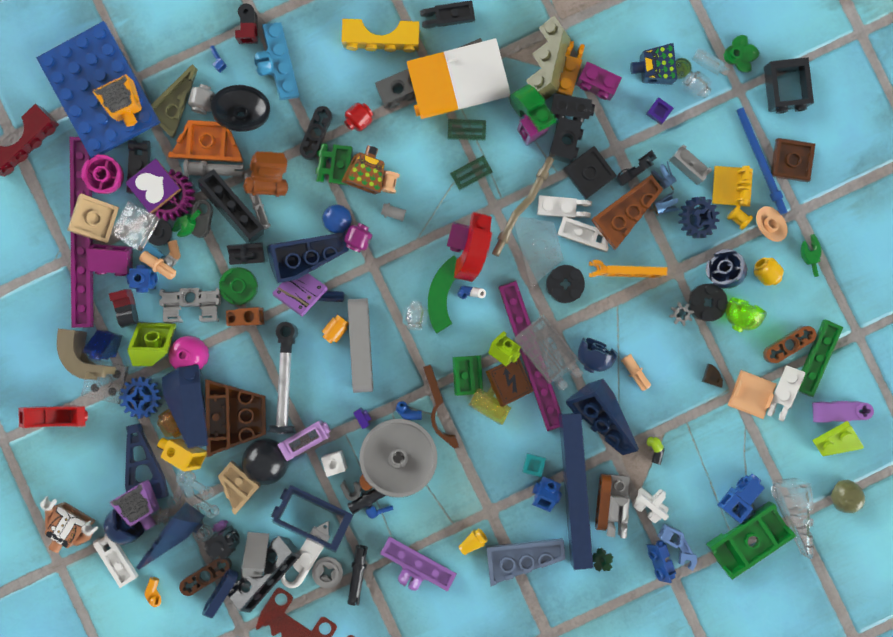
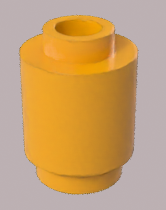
M337 314L335 318L332 317L322 330L324 333L322 337L331 344L333 341L337 343L347 331L349 322Z

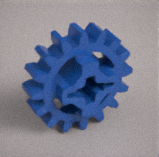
M139 377V379L132 378L131 382L124 383L127 388L120 389L124 395L119 396V399H123V403L120 406L126 407L124 413L131 412L130 417L137 415L138 419L144 416L146 418L150 417L151 413H157L158 411L155 407H161L162 404L158 401L163 399V396L158 394L162 389H156L158 383L151 384L152 379L147 378L145 380L144 377Z

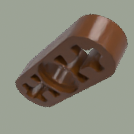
M218 557L187 576L179 585L180 592L185 596H191L224 576L227 569L232 567L230 558L227 557L220 560ZM224 562L226 563V566L224 567V569H223V568H220L219 570H217V571L215 572L214 569H215L220 563H224ZM208 571L211 575L210 580H203L201 572ZM195 580L198 582L192 588L187 589L185 587L187 583L190 584Z

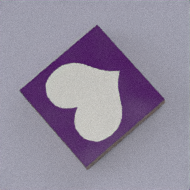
M156 158L125 182L151 214L182 190Z

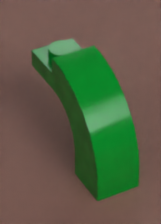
M527 84L510 95V104L521 118L526 114L538 132L556 122V118L545 104V99L532 85Z

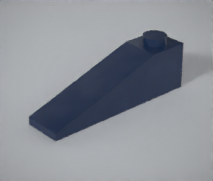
M199 365L178 367L162 377L163 396L187 448L208 446Z
M186 502L172 517L136 568H143L187 539L192 532L196 534L203 525L201 520L205 515Z

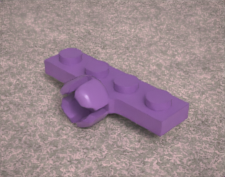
M390 536L380 552L381 555L402 567V571L398 576L400 584L406 586L409 578L412 577L408 587L414 591L418 590L424 580H428L448 591L457 573Z

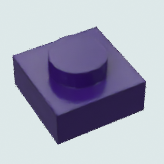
M658 97L646 115L662 125L674 108Z
M361 407L353 412L362 429L371 424V416L367 410L363 411Z

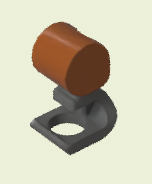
M363 474L359 482L353 483L354 492L352 494L345 480L340 485L346 499L349 501L358 499L361 489L367 491L372 488L365 480Z

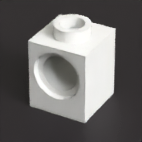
M343 450L324 455L321 458L327 477L344 472L348 468Z

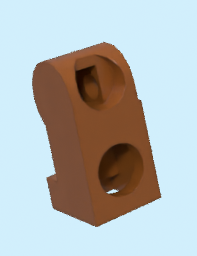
M255 307L227 310L226 324L227 326L265 325L264 309Z

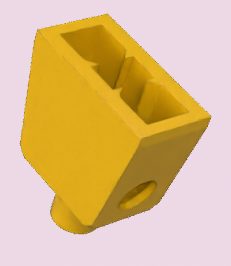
M163 437L157 444V447L163 450L161 458L184 472L200 469L207 456V451L200 447L188 449L183 439L168 440Z

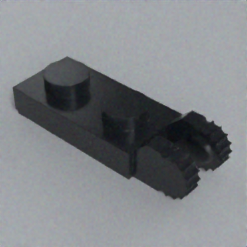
M471 0L437 5L420 11L422 17L436 14V19L422 22L423 28L475 22L473 2Z

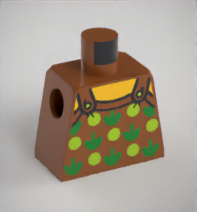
M368 145L365 154L358 153L354 155L341 182L374 195L381 193L384 162L376 159L378 148Z

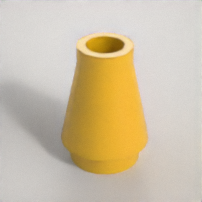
M478 528L473 530L458 547L461 553L466 555L485 546L488 539L484 532Z

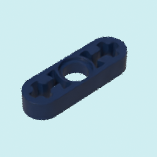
M230 568L227 569L206 602L202 615L211 619L215 616L234 586L239 572Z

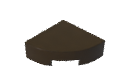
M707 364L702 382L722 388L723 379L715 366Z

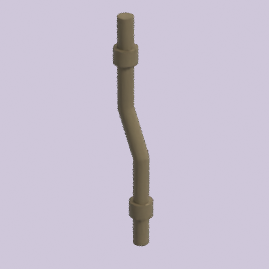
M547 157L544 165L536 174L537 178L528 196L512 212L503 232H500L497 238L498 242L492 252L493 255L499 257L504 245L510 239L509 235L518 217L534 201L543 181L547 180L549 176L548 171L554 161L552 157Z

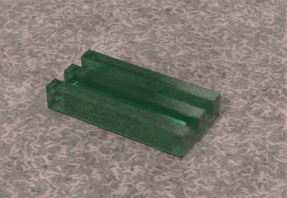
M448 119V139L485 141L486 120ZM452 125H481L482 128L452 127ZM452 132L482 133V135L452 134Z
M483 155L453 171L450 175L460 191L490 175L493 171ZM480 162H483V163H484L483 165L479 166L478 168H476V169H474V170L468 172L467 174H465V175H463V176L457 178L456 175H458V174L464 172L465 170H467V169H469V168L475 166L476 164H478V163H480ZM485 168L487 169V171H485V172L479 174L478 176H476V177H474V178H472V179L466 181V182L463 183V184H460V182L463 181V180H465L466 178H468V177H470V176L476 174L477 172H479V171H481V170H483V169H485Z

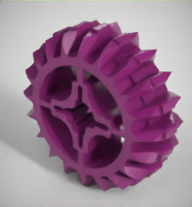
M170 169L168 173L177 181L176 183L179 187L182 188V199L180 201V192L172 197L174 200H168L153 212L152 215L156 214L158 219L163 217L165 221H168L169 218L172 221H176V215L180 218L183 216L182 212L189 213L187 207L193 208L190 200L195 201L196 198L191 196V194L195 193V190L191 189L193 183L187 182L189 178L182 176L180 171L175 173V170ZM171 203L176 205L173 209L162 210L164 206L167 207Z

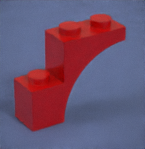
M67 405L18 408L19 427L21 428L85 426V422L88 420V412L84 406Z

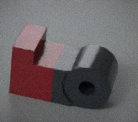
M242 4L238 8L240 30H235V38L239 44H258L257 14L252 5Z
M124 289L109 293L110 301H113L119 326L124 328L138 324V314L132 290Z

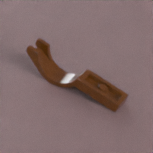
M429 364L423 368L436 403L431 414L432 426L435 432L455 449L459 447L456 435H448L442 432L435 420V413L443 403V398L432 366Z

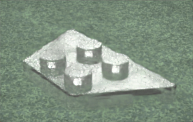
M519 216L514 227L530 286H534L563 260V255L554 222Z

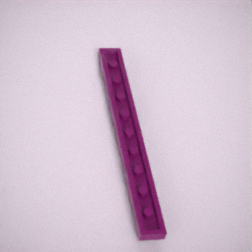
M70 137V220L79 194L92 197V190L86 187L87 185L81 177L84 163L92 158H90L80 137ZM71 232V328L94 327L93 271H88L87 248L93 244V239Z

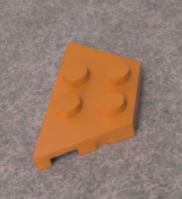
M188 120L184 126L183 133L176 140L177 144L172 152L170 151L168 154L170 159L243 163V158L231 130L213 121Z

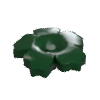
M598 548L597 553L592 555L593 566L599 572L602 569L603 571H610L612 568L610 563L613 562L612 554H606L603 548Z

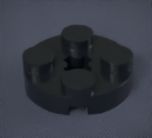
M570 265L558 266L551 271L546 280L547 292L559 303L575 301L580 298L585 288V280L581 271ZM564 279H567L571 284L567 287V290L564 289V286H560V282H564Z
M713 283L699 285L689 295L688 308L694 311L692 315L698 320L715 321L724 315L729 306L723 289ZM705 298L712 300L711 307L703 305Z

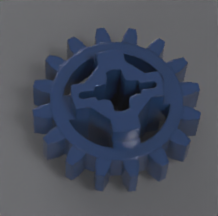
M693 197L691 200H686L687 206H681L683 213L678 214V216L682 217V220L678 223L684 225L681 230L687 231L686 235L692 236V238H706V235H712L711 229H717L715 222L720 221L716 218V215L720 213L714 210L717 205H711L712 200H706L705 197Z

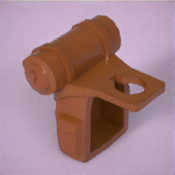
M256 151L250 162L251 177H246L243 185L246 194H252L253 196H256V194L275 195L276 197H279V195L286 196L288 183L285 179H282L287 169V158H285L284 153Z

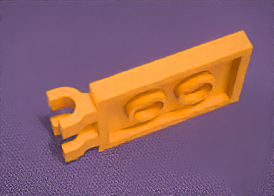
M600 260L589 262V266L596 267V271L589 273V277L659 278L667 275V267L605 266Z

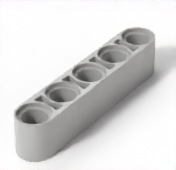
M368 298L348 299L353 393L373 392Z

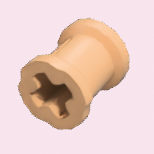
M384 171L381 191L395 194L396 181L400 174Z

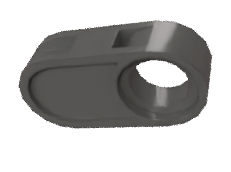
M206 200L196 201L192 208L193 215L200 205L206 204L208 207V211L205 214H200L195 219L196 225L192 234L199 238L206 237L211 228L213 207Z

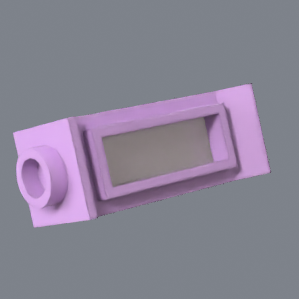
M319 420L277 445L286 461H289L329 438L331 430L326 422L323 423L322 420Z

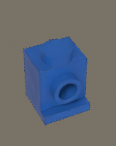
M751 474L750 476L742 477L737 482V487L735 489L731 487L729 491L735 493L751 506L765 487L760 484L761 480L757 476Z
M728 491L717 504V506L740 524L750 517L753 510L752 507L731 491Z

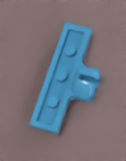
M282 23L262 24L267 50L255 54L254 62L255 66H258L256 71L260 76L272 75L274 77L279 100L298 98L299 92Z

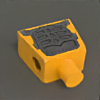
M124 75L93 90L94 95L114 120H123L127 127L137 123L134 114L141 111L142 107L135 83L128 75Z

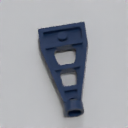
M142 423L126 426V492L142 483L138 482L135 478L136 468L139 465L145 464L153 475L149 481L156 499L169 496L165 476L144 435ZM135 446L143 447L146 455L145 460H134L133 449Z

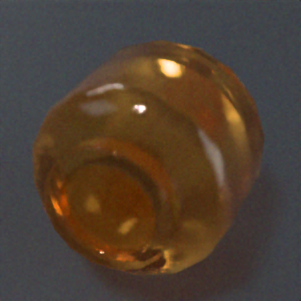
M170 409L162 412L158 416L157 425L165 437H179L181 432Z

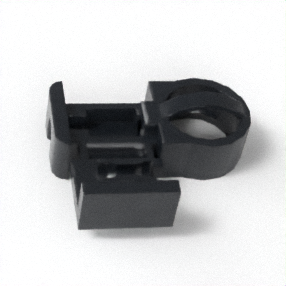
M651 150L638 159L639 166L637 168L634 166L620 171L616 178L619 185L622 187L654 165L652 161L657 158L654 152Z

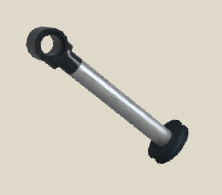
M282 322L276 327L278 343H281L276 425H269L270 430L267 431L278 434L296 433L293 431L296 426H288L292 344H295L298 329L292 323ZM286 327L291 329V334L288 337L283 335V330Z

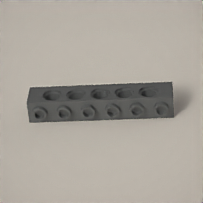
M479 38L460 47L468 46L483 41L481 38ZM408 69L375 83L385 109L388 107L393 109L399 106L400 102L416 99ZM396 87L403 88V92L400 94L394 93L393 90Z

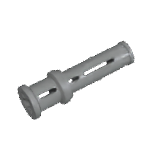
M205 160L201 162L184 161V176L187 177L189 175L203 177L213 169L220 176L244 177V165L208 164Z

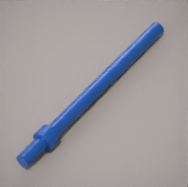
M744 107L736 110L771 192V200L775 202L779 214L782 215L787 213L782 200L783 194L777 188Z

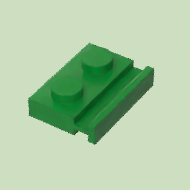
M481 355L452 357L455 396L483 394Z

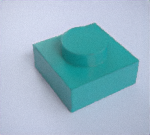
M527 453L522 472L542 477L546 458Z

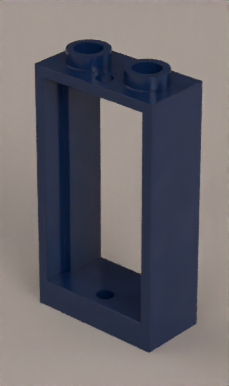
M290 485L289 489L285 488L280 497L282 500L280 506H276L271 514V517H273L272 522L336 553L353 518V514ZM292 495H296L343 518L331 544L280 520Z

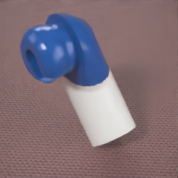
M461 286L457 293L461 299H466L467 296L484 298L486 295L484 289L470 286Z

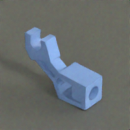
M663 524L658 537L671 546L679 548L678 563L684 565V562L689 560L690 563L687 567L693 571L697 564V555L689 547L684 538V533ZM674 533L677 534L676 542L671 540Z

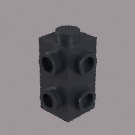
M560 94L553 95L551 112L557 119L569 116L573 117L574 121L584 123V119H589V116L594 114L595 104H592V99Z
M231 525L213 534L204 542L207 555L211 556L212 560L218 557L222 560L230 556L236 550L235 547L240 543L238 531L233 529Z

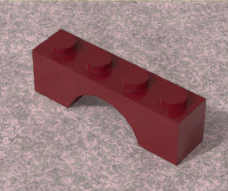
M34 104L22 116L24 131L21 138L15 144L0 146L1 176L5 177L14 171V167L26 160L28 154L33 149L38 148L47 136L52 135L56 127L59 126L57 121L41 106Z

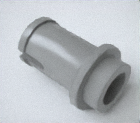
M384 203L381 215H384L385 218L388 216L403 222L406 210L391 206L390 203Z

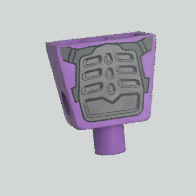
M149 480L142 482L110 501V504L129 526L140 521L144 529L148 530L156 525L151 514L159 509V505Z

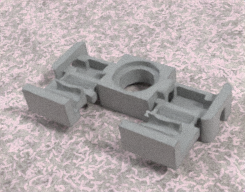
M180 288V292L160 290L159 295L162 299L159 300V304L163 307V322L183 323L181 316H179L181 307H200L202 315L199 316V321L219 322L217 306L221 305V294L218 288H216V291H201L199 288ZM192 292L195 294V300L188 303L186 295ZM203 316H212V318H203ZM168 317H177L176 319H168Z

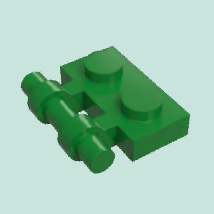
M321 143L317 155L319 162L315 174H317L316 182L324 183V176L328 175L329 183L347 185L341 181L352 161L353 147L333 144V151L330 152L328 151V144ZM327 159H331L330 169L326 168Z

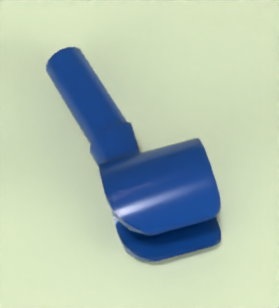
M210 46L216 59L212 65L221 73L227 65L220 58L215 47Z
M373 505L365 511L368 517L373 519L379 514L393 510V506L376 510Z

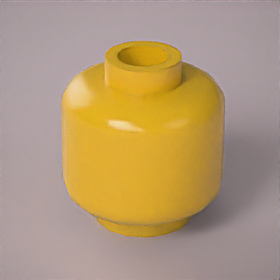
M761 258L754 266V275L765 286L777 285L781 282L784 269L774 258Z

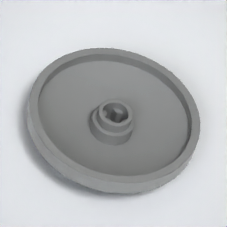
M392 419L375 426L365 437L360 450V468L365 480L374 490L389 497H407L419 492L429 483L437 465V450L430 434L419 424L405 419Z

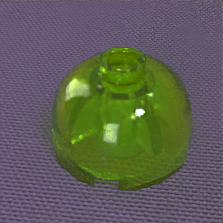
M732 297L727 304L726 318L732 324L734 330L743 332V330L750 331L761 326L767 312L757 305L752 306L748 304L749 302L746 300Z

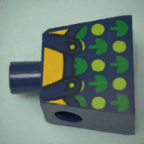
M674 43L643 51L639 62H631V74L641 73L643 83L673 85L677 80Z

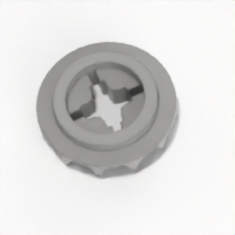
M329 556L320 558L313 566L312 577L320 587L332 588L342 579V564L336 558ZM324 567L333 569L331 577L328 574L322 575L325 571Z

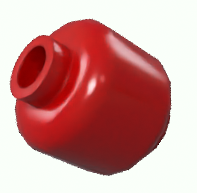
M355 103L345 111L346 120L344 123L350 130L354 129L360 132L372 123L373 112L365 103Z

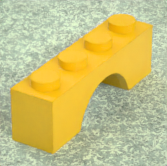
M342 19V44L347 50L355 51L358 48H364L367 51H376L377 49H384L387 52L403 50L407 53L415 52V50L419 51V21H400L396 29L391 33L376 35L365 28L362 19Z

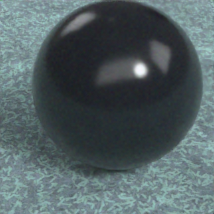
M259 439L246 448L242 457V468L248 479L256 484L269 485L277 482L284 476L289 461H286L277 444L279 442L272 439Z

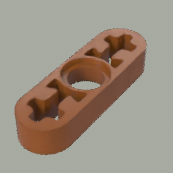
M810 326L799 327L765 348L763 352L764 359L769 363H779L812 343L816 338V331ZM803 331L809 332V334L807 335L808 338H801L800 340L796 338L803 336ZM788 339L794 342V347L791 350L785 347V342ZM781 349L783 351L775 355L776 359L770 358L771 350L778 351Z
M600 474L595 516L596 530H607L612 477L608 474Z

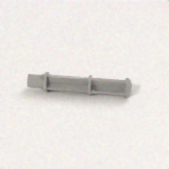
M248 172L243 174L244 179H246V177H251V173ZM249 194L253 204L252 208L255 210L258 221L262 224L264 230L268 229L271 224L268 222L263 208L264 204H262L259 194H256V196Z

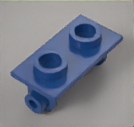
M659 540L656 542V545L646 544L648 555L655 568L656 577L659 581L672 583L671 580L676 578V571L672 560L665 561L666 558L670 557L666 543L663 540Z

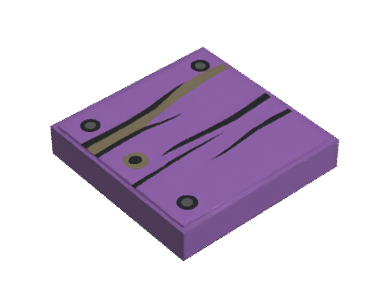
M306 274L297 280L282 282L272 294L303 317L328 289L327 286L313 276Z

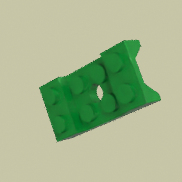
M768 501L755 510L754 515L724 535L721 533L706 543L726 575L733 580L788 543L796 535L785 524L777 512L776 505ZM751 536H755L757 539L756 544L753 546L748 545V539Z

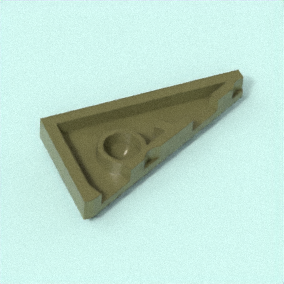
M193 64L151 104L161 122L158 125L172 138L176 135L198 71Z

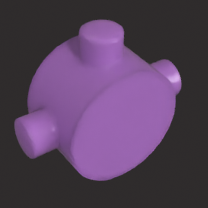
M221 520L214 524L213 532H219L226 528L228 521Z

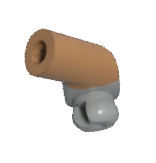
M177 240L167 242L170 252L165 258H162L164 263L170 267L175 266L181 256Z

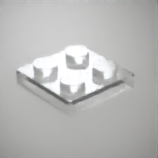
M128 201L114 225L111 235L142 252L160 218Z

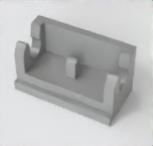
M682 145L669 159L671 163L697 185L707 178L706 176L713 170L705 166L690 153L685 145Z
M248 532L242 564V577L262 576V572L265 569L269 541L268 533Z

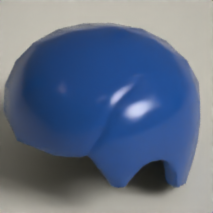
M335 204L324 210L322 221L328 231L335 234L344 233L351 225L352 216L344 206Z

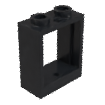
M809 57L770 61L764 66L769 112L776 111V114H781L791 109H795V112L807 110V107L814 103ZM799 71L802 99L780 102L777 73Z

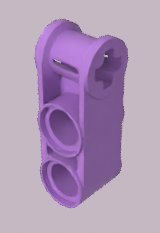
M812 402L813 422L868 420L874 414L873 407L869 403Z

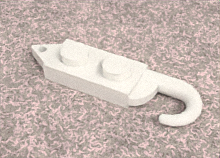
M329 521L318 527L314 526L310 534L327 542L330 538ZM306 539L299 550L302 555L293 564L295 570L299 572L298 576L293 582H289L284 574L281 578L282 584L288 588L298 587L307 576L324 547Z

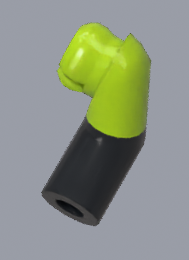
M650 436L647 439V446L652 447L654 450L651 462L661 465L665 451L664 446L659 438Z

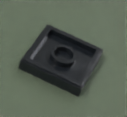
M595 146L563 169L585 200L617 177Z

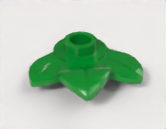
M740 35L734 38L732 45L725 50L724 60L728 64H734L741 72H751L752 66L750 62L757 59L760 52L756 46L748 44L746 35Z

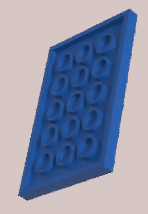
M105 21L36 57L90 158L95 157V155H103L161 123ZM124 75H128L134 81L142 107L141 111L134 114L137 123L130 127H127L123 120H114L93 93V90Z

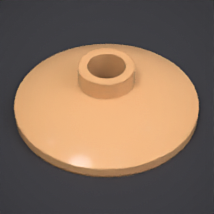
M765 206L760 208L756 214V221L762 234L774 242L785 239L788 229L783 216L772 207Z

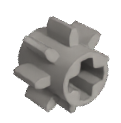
M678 302V307H671L673 314H670L669 317H675L674 324L681 321L682 325L685 326L686 320L692 321L690 314L694 313V311L687 309L689 307L688 303L683 307ZM679 309H682V311L686 312V314L683 315V319L677 316V313L680 312Z

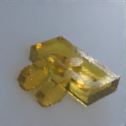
M492 386L488 392L480 388L477 389L469 406L499 425H503L511 407L507 405L500 407L498 400L493 397L495 393Z

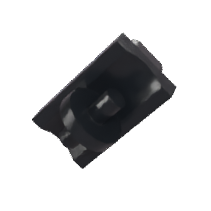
M263 242L227 245L229 265L265 262Z

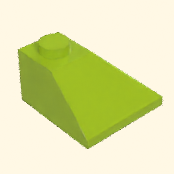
M138 323L127 349L132 366H153L164 357L169 350L176 329V323Z

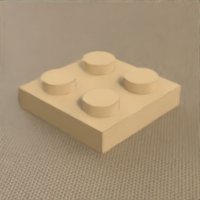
M80 193L67 231L107 244L119 207Z

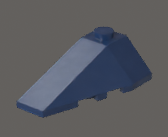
M345 232L267 246L269 262L276 282L282 283L297 280L349 251L348 247H346L347 243L344 241Z
M604 379L588 383L566 400L572 412L581 413L582 420L584 419L591 425L590 429L602 434L605 437V441L621 455L639 450L619 403Z

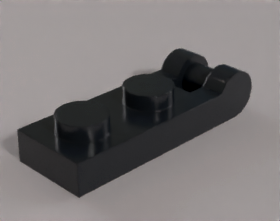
M128 141L127 181L150 163V141ZM137 150H142V155H137ZM127 186L126 193L134 194Z

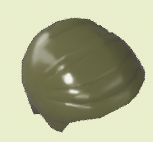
M841 480L834 486L831 499L837 510L844 513H856L864 506L865 495L858 484L850 480Z

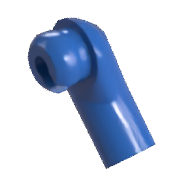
M404 401L397 403L396 411L403 419L422 420V411H412Z

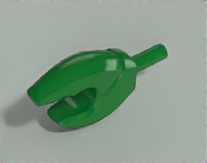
M197 210L193 215L187 214L178 218L173 225L172 231H179L178 237L190 235L196 225L195 219L201 214V211Z
M815 234L810 235L812 250L810 251L807 242L803 241L801 244V256L807 265L811 264L813 275L817 277L819 273L816 263H819L821 260L822 249Z

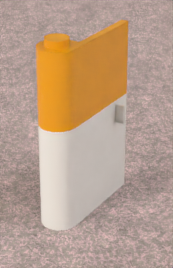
M496 38L406 61L417 105H414L416 117L420 116L421 119L510 97V89Z

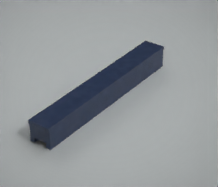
M578 412L560 413L559 425L570 564L574 570L592 569L593 558L581 413Z

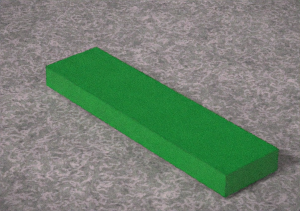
M828 320L822 321L801 370L806 374L799 392L814 397L843 330L842 326Z

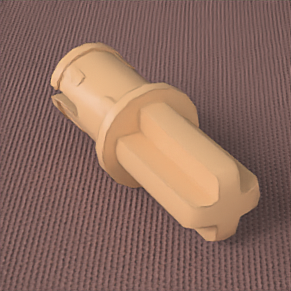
M144 251L140 255L139 260L151 267L153 272H159L170 280L176 276V270L164 263L162 258L158 259L148 251Z
M632 354L620 360L630 373L629 377L634 379L642 391L651 386L642 372L643 368L638 366Z

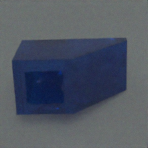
M97 330L84 347L83 353L89 354V358L95 360H108L110 357H116L123 335L107 330Z

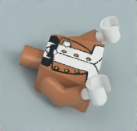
M46 496L40 503V506L45 510V535L52 539L48 548L58 553L62 546L69 548L73 545L79 546L89 541L93 533L98 529L97 526L92 527L95 520L66 502L55 506L57 500L53 499L50 502L48 496Z

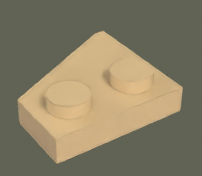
M233 460L218 475L234 515L238 513L261 486L248 479L243 469Z

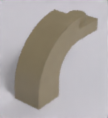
M58 328V355L63 366L72 375L81 379L97 380V377L106 378L107 374H115V366L96 364L88 358L85 349L87 332Z

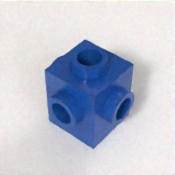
M136 265V269H129L127 274L129 288L136 289L138 293H148V289H156L157 274L152 269H148V265Z
M543 476L540 483L536 482L532 493L535 496L532 505L551 512L555 504H558L561 499V484Z

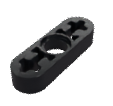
M320 106L314 111L301 143L300 154L306 160H313L317 157L321 143H323L331 123L332 113L325 106ZM325 111L328 117L323 118L321 122L325 126L322 127L319 124H315V122L319 123L321 120L319 113L323 114ZM315 128L321 130V135L318 138L311 136V131ZM310 139L312 142L317 143V145L313 143L311 149L314 152L306 155L307 153L304 149L310 147L311 143L308 141Z

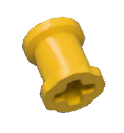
M737 205L729 213L727 219L733 220L740 226L739 229L743 230L751 222L753 216L747 215Z

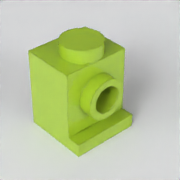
M503 331L492 341L488 353L507 366L511 362H516L520 357L521 353L519 351L521 346L506 336L507 333Z

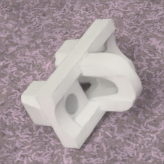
M642 487L638 490V496L633 502L634 508L640 512L646 507L650 508L651 510L647 517L654 523L661 519L666 520L669 517L667 514L669 508L662 503L666 497L665 491L660 489L654 495H651Z

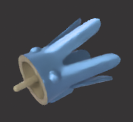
M667 161L669 172L664 164L660 165L664 179L654 170L651 173L661 182V186L664 189L670 186L674 190L672 184L677 180L673 177Z
M674 192L659 201L653 202L654 209L650 210V212L655 211L656 215L659 216L666 212L679 211L680 208L672 206L678 203V199H673V196H671Z

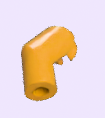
M150 577L144 594L152 607H158L161 604V596L156 589L159 579L156 577Z

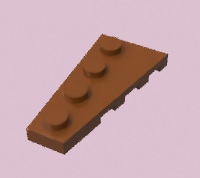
M651 174L592 218L591 221L612 248L616 250L663 191V188Z

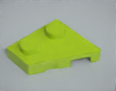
M848 421L812 440L822 456L864 448Z

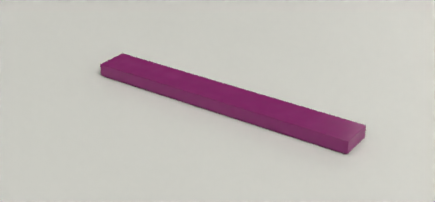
M517 281L499 286L498 289L515 338L526 329L535 337L529 329L531 322ZM523 334V337H520L523 342L526 343L540 363L544 361L543 357ZM520 348V353L547 432L560 428L559 414L561 410L551 381L547 382Z

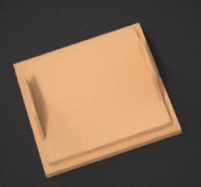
M740 370L728 406L764 419L766 411L770 408L773 400V393L777 384Z

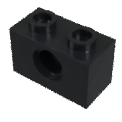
M559 117L549 157L566 163H571L573 158H577L579 148L576 147L577 141H581L584 129H581L582 122ZM563 137H568V138H570V139H571V144H570V145L564 144L563 141H562V138H563Z

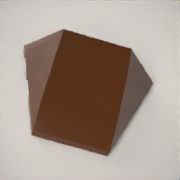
M205 379V415L208 446H206L207 457L266 435L264 395Z

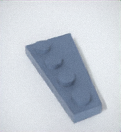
M563 538L486 546L490 586H494L504 580L513 579L521 574H527L537 568H543L565 560Z

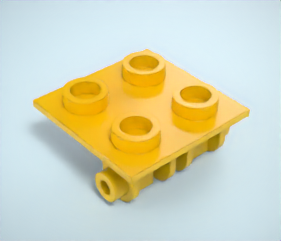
M714 166L712 204L750 207L753 169L750 166H742V168Z

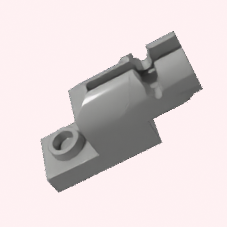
M609 474L612 477L607 536L615 538L616 527L614 522H617L618 535L621 538H627L630 477Z

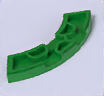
M455 255L449 258L437 271L428 293V314L436 334L452 324L447 311V296L451 285L456 279L454 278L457 260Z

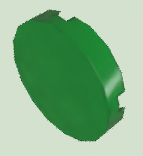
M230 268L223 273L219 281L221 296L231 304H247L257 293V279L246 268Z

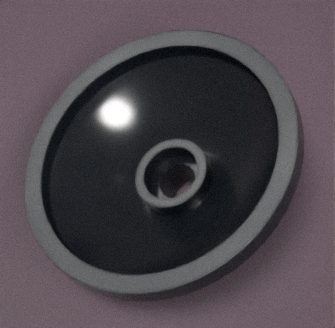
M232 85L221 89L215 94L211 102V112L214 119L221 126L232 131L245 132L261 127L268 120L270 103L267 97L256 88L246 85Z

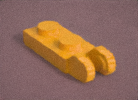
M570 41L565 55L566 61L563 73L561 72L559 79L560 86L556 92L557 94L572 96L585 48L583 44L579 46L577 58L570 56L574 46V42Z

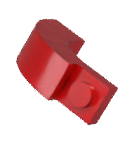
M476 212L471 214L467 243L463 253L456 260L454 278L472 282L479 275L491 243L492 232H490L492 216Z

